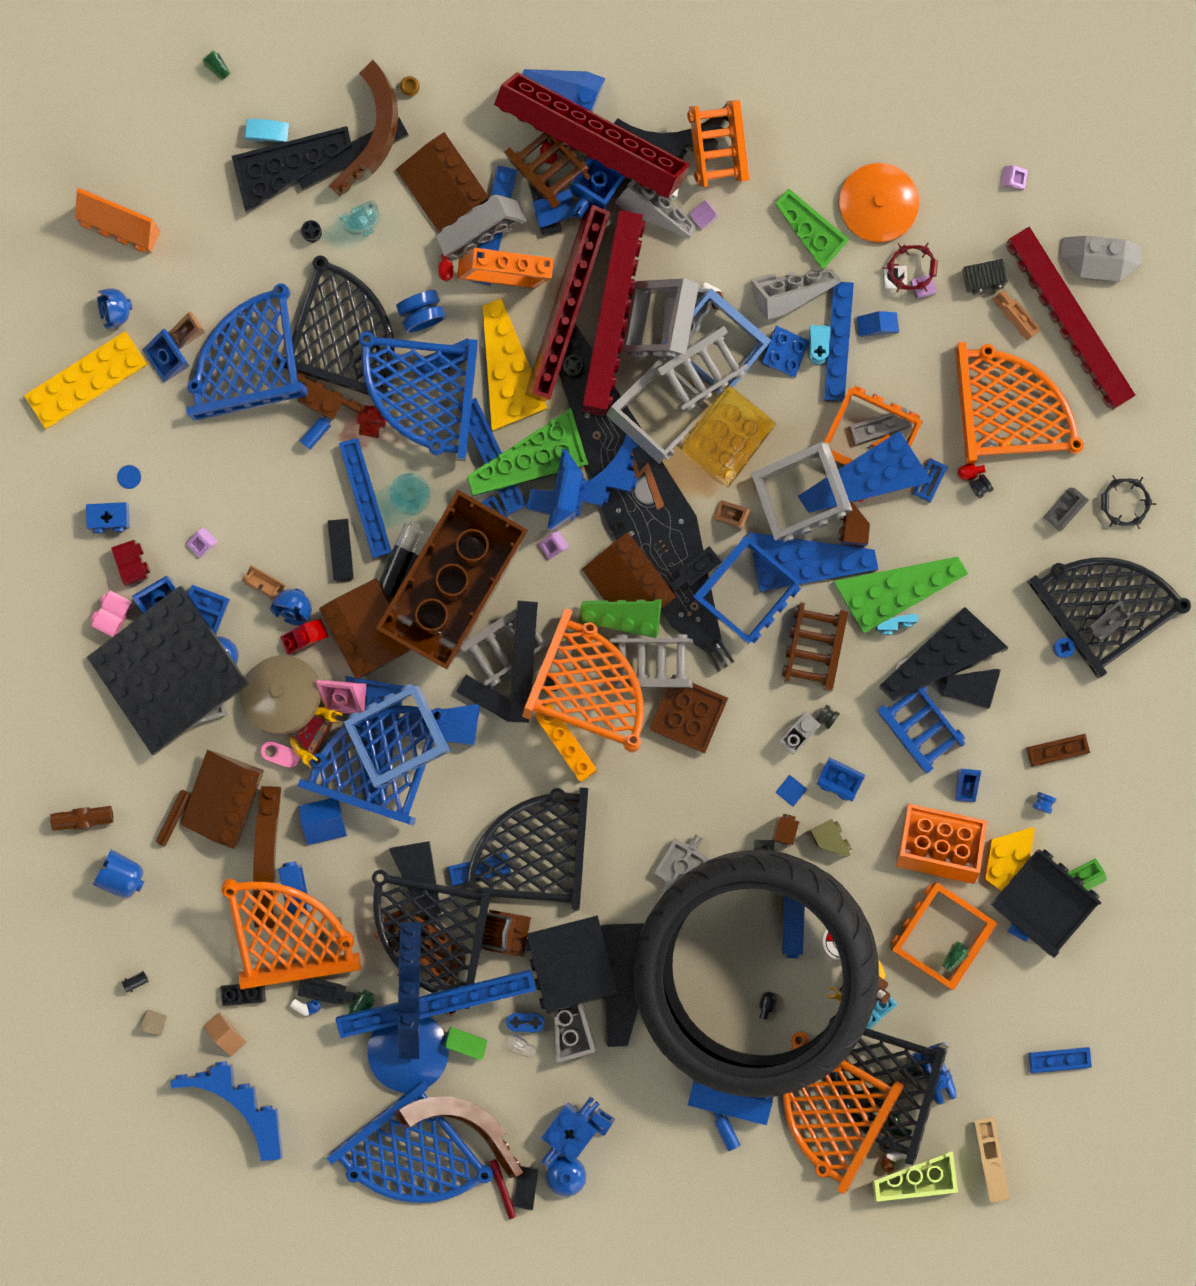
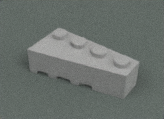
M493 195L484 204L474 207L469 214L459 217L453 225L444 227L442 232L436 235L444 256L456 259L473 248H477V243L489 242L494 239V234L502 231L506 233L512 230L511 225L517 222L521 225L527 222L517 200Z
M584 1004L555 1011L556 1063L594 1053L598 1050Z

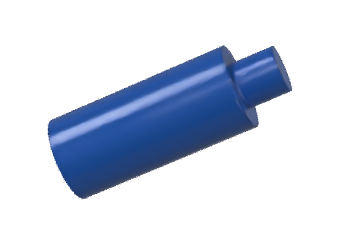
M320 417L299 441L311 450L331 427L329 423L332 420Z
M713 1113L716 1118L714 1124L727 1151L741 1146L727 1115L723 1116V1114Z

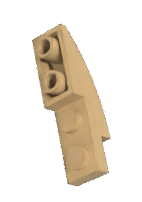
M995 1118L975 1120L990 1203L1010 1200Z

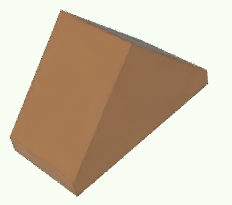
M190 311L168 333L177 347L181 349L204 334L205 331Z
M721 500L713 518L741 531L750 509Z
M220 1012L204 1026L214 1042L230 1056L247 1043Z

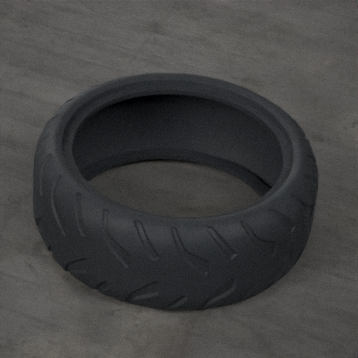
M765 850L740 851L712 858L693 868L677 880L655 904L644 923L638 939L634 960V991L640 1015L650 1036L662 1054L679 1070L698 1083L723 1093L745 1097H775L798 1091L824 1078L834 1071L855 1048L868 1025L876 1003L879 987V960L871 926L861 907L848 890L831 874L808 861L787 853ZM740 889H760L785 895L809 909L830 933L837 947L842 965V997L838 1012L831 1023L808 1043L796 1049L773 1055L742 1053L729 1049L708 1037L686 1013L677 994L673 978L675 943L679 931L690 912L703 902L717 895Z

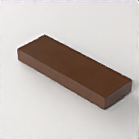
M1086 733L1026 747L1031 767L1090 753Z

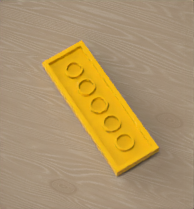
M124 331L24 396L47 430L148 365L127 332Z

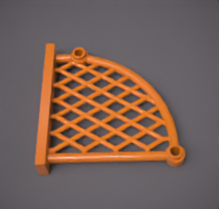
M966 342L957 343L955 346L966 464H974L977 461V456L1063 450H1067L1071 454H1078L1083 450L1084 443L1078 438L1077 427L1070 406L1060 389L1044 372L1022 358L995 350L991 344H984L980 349L967 350ZM979 357L971 364H968V358ZM992 358H996V359H999V360L996 361V362H994V361H992L991 359H992ZM982 360L991 365L984 371L975 367ZM1008 361L1015 365L1007 369L1000 364ZM1022 367L1029 372L1020 376L1013 371ZM994 368L1004 372L997 378L989 374ZM969 369L974 370L979 375L970 380ZM1033 374L1040 380L1037 383H1033L1027 378ZM1008 375L1018 379L1011 385L1002 381ZM983 376L992 380V382L986 386H983L976 381H978ZM1021 382L1031 386L1024 392L1015 388ZM997 383L1005 387L1000 393H996L990 388ZM1044 383L1048 387L1049 391L1041 387L1040 385ZM970 384L981 390L971 396ZM1034 389L1044 393L1038 399L1028 395ZM1010 390L1019 394L1012 401L1003 396ZM984 392L994 396L987 402L978 398ZM1048 396L1057 400L1051 406L1041 401ZM1023 397L1032 401L1027 407L1017 404ZM998 399L1008 403L1001 409L991 405ZM972 400L982 404V406L973 411ZM1035 405L1045 408L1039 415L1030 411ZM1060 405L1063 413L1054 408ZM1011 406L1021 410L1014 416L1004 412ZM985 408L995 411L988 418L980 414ZM1050 411L1059 416L1052 422L1043 418ZM1024 413L1034 417L1028 423L1018 419ZM999 415L1009 419L1002 425L993 421ZM973 416H976L984 421L980 423L978 426L974 427ZM1062 419H1066L1069 429H1064L1056 424ZM1038 420L1047 424V426H1045L1041 430H1038L1032 427L1031 425L1037 422ZM1012 422L1022 426L1015 432L1006 428ZM988 423L997 427L990 434L981 429ZM1051 427L1060 431L1055 437H1051L1044 432ZM1026 429L1036 433L1029 439L1019 435ZM1001 430L1010 434V436L1004 440H1001L995 437L994 435H996ZM975 431L985 436L977 443ZM1070 434L1068 442L1056 443L1063 435ZM1039 436L1051 441V443L1031 444ZM1015 437L1026 443V445L1005 446L1006 443ZM989 439L1001 444V446L980 448Z
M565 608L522 717L530 720L533 711L624 744V748L628 752L638 751L641 744L639 735L643 723L644 704L640 684L633 668L624 655L609 640L597 632L596 625L591 622L582 625L571 621L573 611ZM567 628L577 631L575 633H565ZM581 636L587 643L577 644L572 637ZM563 637H566L572 644L571 646H560ZM596 646L605 647L609 653H601ZM591 647L596 654L587 656L582 648ZM576 649L581 657L572 658L567 651ZM558 650H560L567 657V659L556 660L555 656ZM614 656L620 664L611 665L606 657ZM600 658L606 666L597 667L591 660ZM586 660L592 668L582 669L577 662ZM554 663L562 672L550 673L549 671ZM572 663L577 670L567 671L562 664ZM616 668H623L627 675L621 676L616 671ZM610 669L616 677L606 678L601 671ZM596 672L601 679L591 680L586 673ZM581 674L586 681L576 682L571 675ZM547 676L550 677L556 685L547 687L544 686ZM566 676L571 683L561 684L556 677ZM629 679L632 687L625 680ZM620 681L625 688L615 689L610 682ZM605 683L610 690L600 691L595 684ZM590 685L595 692L585 693L580 686ZM575 687L580 694L571 696L565 688ZM560 689L565 694V697L556 698L551 690ZM544 690L551 699L540 700L538 698L541 691ZM629 692L634 699L625 700L619 693ZM614 694L620 701L610 703L605 695ZM600 696L605 703L596 705L590 697ZM585 698L590 706L581 707L576 702V699ZM570 700L576 708L566 709L561 702ZM555 703L562 713L545 707L542 704ZM629 704H636V712ZM624 705L629 713L620 714L614 706ZM609 707L615 715L605 716L600 709ZM595 710L600 717L590 718L585 711ZM580 712L587 722L569 716L567 713ZM634 717V727L630 726L624 718ZM619 719L624 726L614 727L609 720ZM604 721L611 731L591 723ZM624 730L632 731V733L627 737L615 733L617 731Z
M227 879L222 883L221 892L224 896L228 897L244 971L239 972L240 989L361 970L360 953H352L351 949L354 945L353 935L345 931L333 913L312 896L295 888L277 883H237L233 879ZM244 890L240 904H237L236 894L238 891ZM248 890H259L260 893L257 899ZM266 890L275 891V893L272 896ZM279 893H282L287 898L284 906L276 900ZM263 895L271 901L268 908H265L260 903ZM247 897L254 903L251 911L244 906ZM293 897L300 899V904ZM290 902L297 907L294 916L287 910ZM305 902L313 907L310 913L303 908ZM274 904L281 910L278 919L271 913ZM258 907L265 913L262 921L254 915ZM239 908L249 916L244 926H242ZM316 910L323 915L321 923L313 917ZM300 912L308 917L305 925L297 920ZM284 914L292 920L288 928L281 922ZM268 917L275 922L272 931L265 925ZM252 919L259 925L256 933L249 928ZM326 920L333 926L331 933L324 927ZM311 921L318 927L315 935L308 930ZM295 924L302 929L299 938L291 932ZM278 927L286 932L283 940L276 935ZM262 929L270 935L267 942H264L259 937ZM243 930H246L253 937L248 948ZM321 931L328 936L325 945L318 939ZM305 933L312 939L309 947L302 942ZM289 936L296 941L293 950L286 944ZM273 939L280 944L277 953L270 947ZM257 941L264 947L261 955L254 950ZM331 941L339 946L335 954L328 948ZM316 943L323 949L320 956H317L312 951ZM299 946L306 951L303 959L296 954ZM283 948L290 953L287 962L280 956ZM342 949L344 950V955H340ZM267 951L274 956L271 964L264 959ZM248 952H251L258 959L254 969L251 967ZM326 953H328L331 956L324 958ZM311 955L314 960H308L309 956ZM294 958L298 961L296 963H292ZM277 961H280L283 964L275 966ZM261 963H263L266 967L260 968Z
M799 1031L793 1034L791 1050L810 1041L807 1033ZM799 1036L803 1039L802 1043L798 1041ZM844 1060L832 1071L838 1072L842 1081H832L829 1075L825 1076L827 1082H815L807 1086L815 1087L819 1096H809L805 1088L801 1089L804 1097H794L792 1092L782 1095L785 1118L795 1142L803 1154L815 1166V1172L819 1177L825 1178L829 1176L840 1183L837 1191L845 1194L850 1188L904 1087L899 1082H895L891 1087ZM843 1068L857 1076L860 1080L847 1081L841 1069ZM864 1081L883 1091V1093L870 1094ZM845 1085L850 1095H839L835 1086ZM850 1085H860L865 1094H854ZM820 1086H830L834 1095L825 1096ZM867 1098L872 1108H862L858 1099ZM873 1098H885L881 1109L876 1106ZM842 1099H853L857 1108L847 1109ZM822 1100L827 1109L817 1110L812 1101ZM827 1100H838L842 1109H832ZM797 1101H807L812 1110H801ZM790 1102L794 1104L797 1111H792ZM865 1112L878 1113L873 1124L869 1121ZM845 1113L849 1123H839L835 1114ZM850 1113H860L865 1122H854ZM820 1114H830L834 1123H824ZM793 1115H800L804 1124L796 1125ZM805 1115H815L819 1124H809ZM842 1127H853L857 1136H847ZM858 1127H870L865 1138L860 1133ZM812 1128H822L827 1137L817 1138ZM827 1128H838L842 1137H832ZM798 1129H807L812 1138H802ZM834 1141H845L849 1150L839 1151ZM850 1141H862L858 1152L854 1150ZM814 1142L819 1151L812 1152L806 1143ZM820 1142H830L834 1151H824ZM837 1155L842 1165H832L827 1156ZM842 1155L855 1156L850 1166L847 1165ZM817 1156H822L824 1160L821 1161ZM821 1166L826 1168V1172L821 1170ZM833 1169H846L847 1172L843 1176Z

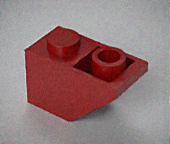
M322 619L304 623L280 636L287 655L317 644L328 638V634Z

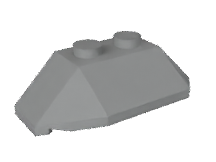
M1095 236L1063 237L1061 259L1067 263L1079 278L1120 282L1141 265L1142 245L1128 240Z

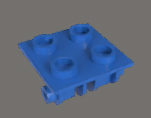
M776 325L771 342L762 360L763 366L775 368L796 378L809 341Z

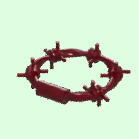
M928 242L925 246H906L905 244L900 246L898 243L899 249L894 253L889 263H887V267H882V269L888 270L895 287L898 288L897 293L900 289H925L927 292L926 286L933 277H937L938 260H935L930 248L927 247ZM912 248L920 250L923 253L922 258L926 254L931 258L930 277L920 283L916 279L918 284L916 286L905 285L902 282L903 277L898 281L893 274L894 267L899 266V264H894L895 258L901 253L909 255L907 250Z

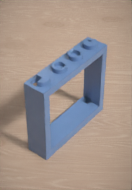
M712 288L707 289L695 303L693 317L709 300L757 342L739 364V366L741 364L748 365V368L744 370L746 372L771 340ZM669 336L666 338V340H665L662 344H667V343H668V338H669ZM692 360L690 361L703 383L706 382L710 385L715 382ZM733 377L728 381L729 384L721 390L716 388L712 392L717 396H726L741 377L738 379Z
M406 685L401 688L402 692L396 695L392 693L385 696L383 702L379 704L375 702L365 707L366 711L362 713L355 712L349 715V719L344 722L375 788H381L451 752L419 686ZM413 695L437 746L378 776L354 725Z

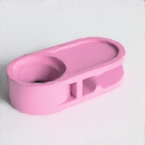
M266 742L261 748L263 758L279 765L293 768L300 762V758L292 748L281 744ZM270 745L275 746L277 750L273 757H268L265 753L266 748Z

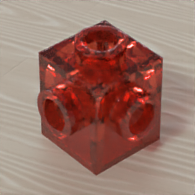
M364 405L363 411L358 413L359 435L379 438L381 428L385 429L386 420L375 406Z

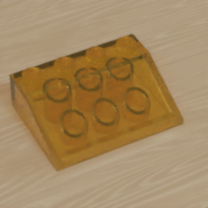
M727 384L679 449L716 482L729 488L776 426V423Z

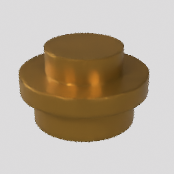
M407 76L402 79L400 90L404 95L414 96L419 92L420 84L415 77Z

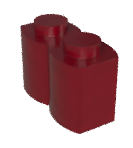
M131 540L111 547L124 586L149 579L148 574L151 572L148 563L142 560L141 555L144 554L141 543Z

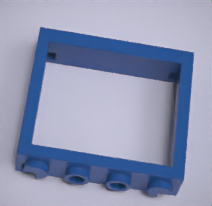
M745 536L694 595L693 599L749 645L750 642L755 644L762 636L759 632L764 626L768 628L775 619L772 616L777 611L781 613L788 605L785 601L789 596L794 598L801 590L798 587L801 582L750 538ZM747 547L791 584L748 636L704 599L707 593Z

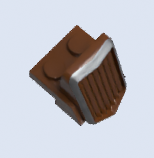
M489 909L482 940V949L524 957L526 947L524 940L527 939L531 917Z

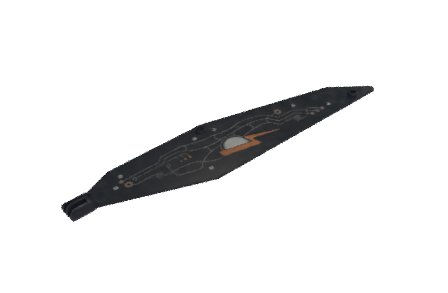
M575 323L564 359L570 355L578 356L583 362V370L576 376L568 375L563 369L562 362L559 376L569 407L574 416L592 478H594L616 457L623 445L626 433L606 415L603 417L581 412L593 351ZM575 340L580 341L577 347L573 346ZM616 387L614 393L610 392V396H613V405L621 395ZM626 406L622 412L640 427L630 409ZM638 445L637 448H633L632 456H635L633 467L628 469L629 471H634L635 477H638L636 489H632L631 493L607 488V491H610L608 503H604L602 508L607 524L616 539L618 540L627 532L630 533L670 587V584L677 579L675 574L678 573V570L704 551L698 520L664 463L661 462L659 464ZM619 522L624 524L622 529H617L616 527ZM707 574L693 586L687 589L682 586L674 592L678 598L663 608L662 612L675 630L687 635V638L693 639V643L705 651L717 672H720L721 669L711 653H716L724 668L728 667L718 651L719 648L723 649L731 664L735 661L722 642L718 619L693 599L694 595L709 579V574ZM711 589L704 599L715 608Z

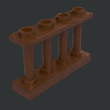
M543 132L522 151L515 153L509 147L504 153L510 163L554 209L560 204L556 198L557 193L580 174L587 180L590 179L587 173L589 168L583 160L580 162L577 160L578 156L571 148L569 150L566 149V143L557 141L551 135ZM546 140L553 144L532 163H524L525 158ZM558 151L564 155L563 158L542 175L535 174L536 169ZM569 162L575 167L555 185L546 186V181Z
M801 602L799 606L795 607L793 618H797L796 625L791 626L789 637L793 638L792 645L787 646L785 657H788L789 660L788 665L783 666L781 677H785L784 682L787 683L790 677L820 682L821 685H824L825 691L832 692L848 611L840 610L839 615L835 614L833 616L804 610L805 603ZM802 618L832 623L833 626H836L835 634L830 636L801 630ZM798 637L829 643V646H832L831 654L823 655L796 649ZM794 657L825 663L828 666L827 674L823 673L821 675L792 669Z

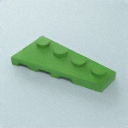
M789 188L775 203L823 271L847 244L849 239Z
M662 599L654 601L637 600L636 602H626V600H618L617 602H608V600L582 601L579 622H591L596 626L657 638Z

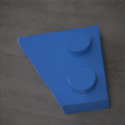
M192 585L188 594L217 635L230 599Z

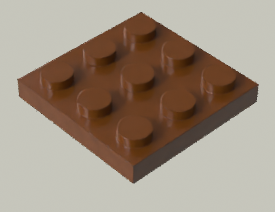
M695 683L692 684V688H667L649 730L705 754L728 697Z

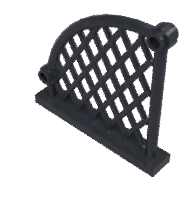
M316 256L312 262L315 270L292 335L294 354L300 336H303L305 349L296 356L294 355L296 372L300 371L307 376L369 395L366 384L358 381L363 376V370L358 374L356 364L362 360V354L356 359L353 354V349L360 344L359 339L351 345L349 335L357 329L358 336L362 334L361 325L369 320L371 329L368 332H371L374 337H377L376 330L383 325L385 335L382 338L394 339L390 320L379 299L362 280L349 271L329 263L325 256ZM324 262L323 266H318V263ZM327 270L330 271L331 275L319 284L321 274ZM335 274H338L345 280L338 287L335 281ZM331 281L333 291L325 297L323 287ZM350 282L357 287V289H355L353 292L351 290ZM346 286L348 296L340 302L338 292ZM319 288L322 300L311 308L316 289ZM361 291L363 301L355 306L353 297ZM335 296L337 305L329 311L327 301ZM350 300L352 310L344 316L342 306ZM369 301L375 308L372 311L370 310ZM323 305L325 315L317 321L315 311ZM365 305L367 315L359 321L357 311ZM338 310L340 320L332 326L330 316ZM311 312L313 325L303 332L308 313ZM378 313L381 321L374 326L372 316ZM353 315L355 325L347 330L345 321ZM327 320L329 329L321 335L318 325ZM342 324L344 334L336 340L334 330ZM315 329L317 339L309 344L307 334ZM330 334L332 344L324 349L322 340ZM345 339L347 349L339 354L337 345ZM319 344L321 353L312 358L310 349ZM374 345L370 348V352L375 348L376 352L380 351V346ZM334 348L336 358L328 364L326 354ZM388 352L379 356L382 360L387 356V362L395 359ZM305 353H307L309 365L298 362V359ZM349 353L351 363L343 369L341 359ZM277 357L275 363L277 366H280L281 361ZM320 358L323 360L324 370L313 366ZM376 360L373 361V362L370 364V367L373 368V367L376 366L379 362L376 361ZM287 363L284 365L285 369H288ZM337 363L340 373H332L328 369ZM396 363L393 364V365H390L391 367H393L395 370L398 371V366H397ZM352 368L355 378L351 379L343 375ZM387 368L381 370L380 375L386 378L393 375V373L387 372ZM375 377L373 383H376L379 379ZM382 384L380 388L376 387L382 394L388 392L389 388L385 384ZM393 394L387 397L391 401L393 398Z
M1092 557L1065 565L1056 563L1051 566L1050 573L1039 579L1035 575L1027 581L1067 638L1074 642L1076 650L1097 679L1107 674L1105 666L1177 614H1185L1191 609L1190 601L1187 598H1181L1174 588L1159 575L1142 565L1119 558ZM1094 565H1104L1100 574H1091ZM1089 566L1086 574L1076 575L1078 568ZM1108 566H1118L1116 573H1106ZM1056 568L1061 570V574L1056 573ZM1122 568H1127L1131 572H1121ZM1072 570L1071 575H1066L1067 572ZM1144 575L1140 585H1130L1134 576ZM1129 576L1125 586H1115L1118 577ZM1114 577L1109 587H1100L1103 578ZM1099 578L1095 587L1085 588L1088 579ZM1147 578H1149V579H1151L1153 582H1155L1156 584H1145V583H1146V581H1147ZM1074 579H1084L1080 588L1070 589ZM1054 580L1051 589L1048 592V590L1045 588V585ZM1059 580H1068L1065 589L1055 590ZM1153 588L1150 598H1140L1143 589ZM1158 588H1162L1168 594L1166 597H1155ZM1138 589L1135 599H1125L1128 590ZM1123 590L1119 600H1110L1113 591ZM1108 591L1105 600L1095 601L1098 592ZM1083 592H1093L1090 601L1080 602ZM1068 593H1078L1075 602L1064 603ZM1052 594H1063L1059 604L1053 599ZM1172 598L1174 606L1164 614L1166 604ZM1120 600L1123 604L1133 603L1130 609V618L1123 627H1118L1115 630L1122 631L1118 640L1108 641L1109 635L1100 643L1093 642L1094 637L1091 634L1086 644L1080 636L1081 633H1090L1087 629H1084L1087 619H1097L1105 612L1107 605L1115 604ZM1163 601L1159 611H1149L1153 602ZM1148 602L1144 612H1134L1138 603ZM1180 603L1184 604V609L1180 607ZM1093 605H1103L1099 614L1089 615ZM1078 606H1087L1084 615L1074 616ZM1062 607H1072L1068 618L1061 610ZM1142 616L1139 626H1129L1132 617ZM1147 616H1161L1146 628H1143ZM1071 620H1082L1078 630L1072 625ZM1140 630L1135 636L1122 643L1126 631ZM1107 645H1119L1117 649L1102 658ZM1101 646L1097 657L1089 647Z
M580 787V794L565 793L561 788H554L549 794L536 796L520 802L500 815L489 826L476 845L468 867L466 884L462 889L466 890V888L471 887L473 891L483 893V888H477L474 885V880L479 879L489 888H492L491 897L572 903V909L580 910L588 788ZM559 792L561 799H554V793ZM550 801H551V802H553L554 804H552V805L549 806V805H547L545 802H550ZM566 801L579 802V808H574ZM538 804L544 807V809L537 813L529 809V807ZM563 804L570 811L561 815L554 808ZM525 810L531 816L521 820L515 814ZM549 811L557 818L547 822L540 816ZM578 813V825L573 824L566 817ZM510 818L518 822L510 827L504 824ZM536 818L543 825L533 829L527 823ZM561 820L569 827L559 831L553 824ZM523 826L530 832L520 836L513 830ZM499 827L504 829L503 831L494 834ZM548 827L556 834L546 838L539 832ZM577 829V840L573 841L565 833ZM510 833L516 839L506 843L499 837ZM535 835L542 841L532 845L525 839ZM561 837L568 843L558 847L551 841ZM496 840L503 846L494 851L486 844ZM522 842L529 848L518 852L512 846ZM548 844L555 850L544 854L538 848ZM576 845L575 857L570 856L563 850ZM483 849L489 852V854L480 858ZM508 849L515 855L506 860L498 853ZM534 851L541 857L531 861L524 855ZM560 853L567 859L557 863L550 857ZM494 856L501 863L492 867L485 860ZM520 858L527 865L518 869L511 862ZM546 860L553 866L544 871L536 864ZM575 861L574 873H570L562 866ZM480 863L488 868V870L481 874H475L477 865ZM507 865L514 872L505 876L498 869ZM533 867L539 874L529 877L523 871ZM559 869L565 875L555 879L548 873ZM493 872L500 879L491 883L484 876ZM519 874L526 881L517 885L510 878ZM545 876L552 882L543 887L535 880ZM570 877L574 878L573 889L567 888L561 882ZM505 881L515 890L494 889V887ZM531 883L541 892L519 891V889ZM557 885L566 894L545 893V891Z
M384 870L375 871L372 875V881L375 884L373 895L375 925L383 948L395 966L398 968L399 956L396 952L400 950V942L396 937L400 936V931L391 934L385 927L395 924L401 929L399 921L407 918L412 922H419L413 916L423 912L429 920L421 923V930L426 934V936L421 937V942L431 939L438 946L428 950L421 943V949L424 952L420 953V958L428 955L435 962L425 966L420 961V972L425 971L432 977L426 981L420 978V987L430 993H436L438 990H448L475 983L492 888L484 887L483 893L390 876ZM378 874L383 875L384 879L382 882L377 880ZM386 883L399 885L398 888L382 892L383 885ZM403 886L424 890V892L411 896L403 889ZM428 891L447 894L450 896L440 901H437L428 893ZM401 892L407 899L397 902L390 895ZM381 896L386 897L392 905L383 908L381 906ZM426 896L432 904L423 907L416 900ZM454 896L474 899L475 902L462 906ZM451 901L458 908L448 912L442 904ZM412 902L418 909L409 913L402 905ZM480 906L478 918L474 917L467 909ZM438 907L444 914L433 917L427 910ZM398 908L404 915L394 918L387 911ZM463 912L469 919L459 922L453 915ZM382 913L389 921L383 923ZM448 917L455 924L445 928L439 920ZM477 922L475 934L471 933L464 925ZM434 923L441 930L430 933L424 926ZM460 928L466 935L456 938L450 931ZM445 933L452 940L442 944L436 936ZM474 938L472 950L468 949L461 941ZM389 940H392L398 947L393 949ZM457 944L464 951L453 954L447 947ZM442 949L449 957L439 960L433 952ZM471 954L469 966L465 965L458 957ZM454 960L461 967L450 970L444 963ZM439 965L446 973L436 976L430 968ZM468 970L466 982L462 981L455 973ZM451 976L457 983L447 986L440 979ZM436 981L439 985L435 986L431 983Z
M835 1015L830 1019L829 1024L831 1023ZM866 1028L863 1036L879 1040L880 1042L867 1046L860 1038L858 1042L862 1047L853 1049L849 1054L858 1061V1063L852 1065L856 1067L862 1066L868 1074L875 1078L887 1074L893 1081L887 1083L891 1087L895 1082L901 1084L912 1082L918 1089L907 1092L903 1087L901 1091L903 1094H900L897 1100L908 1098L913 1106L903 1108L896 1100L895 1105L898 1110L890 1111L888 1118L894 1125L882 1126L879 1133L884 1132L886 1136L883 1137L878 1134L875 1142L879 1143V1148L882 1152L891 1153L896 1151L907 1155L905 1163L913 1166L918 1156L949 1046L940 1044L938 1049L934 1050ZM884 1042L904 1048V1051L891 1053L884 1045ZM881 1047L887 1055L877 1057L871 1049ZM909 1050L929 1056V1058L916 1061L909 1053ZM867 1051L873 1059L863 1061L856 1053ZM906 1055L912 1063L902 1065L896 1057ZM891 1059L897 1067L887 1069L881 1061ZM877 1063L882 1071L873 1073L867 1065ZM933 1063L931 1073L928 1074L921 1065ZM916 1067L922 1075L912 1077L906 1069ZM901 1070L907 1079L898 1081L892 1072ZM838 1072L830 1073L832 1081H842ZM853 1074L851 1075L854 1078L847 1079V1081L860 1080V1078ZM929 1079L926 1090L917 1083V1080ZM835 1086L839 1095H850L849 1093L844 1094L841 1086ZM867 1087L870 1094L879 1090L876 1087ZM863 1090L854 1092V1094H865ZM924 1094L922 1105H919L912 1096ZM873 1098L875 1104L881 1108L885 1099ZM842 1099L847 1109L857 1108L856 1106L851 1107L847 1099ZM858 1099L862 1108L872 1107L870 1102L864 1104L861 1099ZM920 1110L917 1121L910 1116L908 1111ZM866 1112L870 1116L868 1117L869 1121H874L877 1115H874L872 1112ZM850 1113L854 1122H865L856 1113ZM903 1113L909 1121L899 1123L893 1115ZM916 1125L913 1136H910L903 1127ZM868 1126L858 1127L866 1135L870 1129ZM899 1129L904 1137L895 1139L889 1131ZM907 1140L911 1141L910 1147L898 1144ZM885 1142L890 1143V1147H887Z

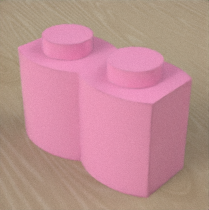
M110 591L108 594L105 593L100 601L102 607L99 612H94L91 622H93V628L114 637L120 631L124 620L132 608L133 602Z

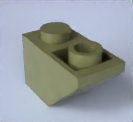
M830 819L809 830L818 848L845 857L851 855L849 851L852 848L847 839H842L840 833L843 831L838 821L834 822L833 819Z

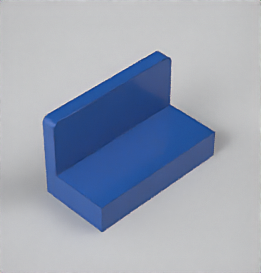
M570 189L558 193L556 198L560 204L554 209L544 198L532 202L540 228L577 216V213L575 216L571 213L575 205Z

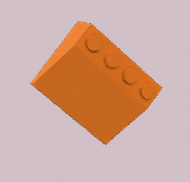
M81 188L77 189L75 218L80 222L79 226L88 230L92 227L98 230V234L107 238L111 235L116 238L115 241L123 245H127V243L132 244L134 249L139 252H152L161 232L153 219Z
M908 803L896 867L975 884L980 874L987 821Z

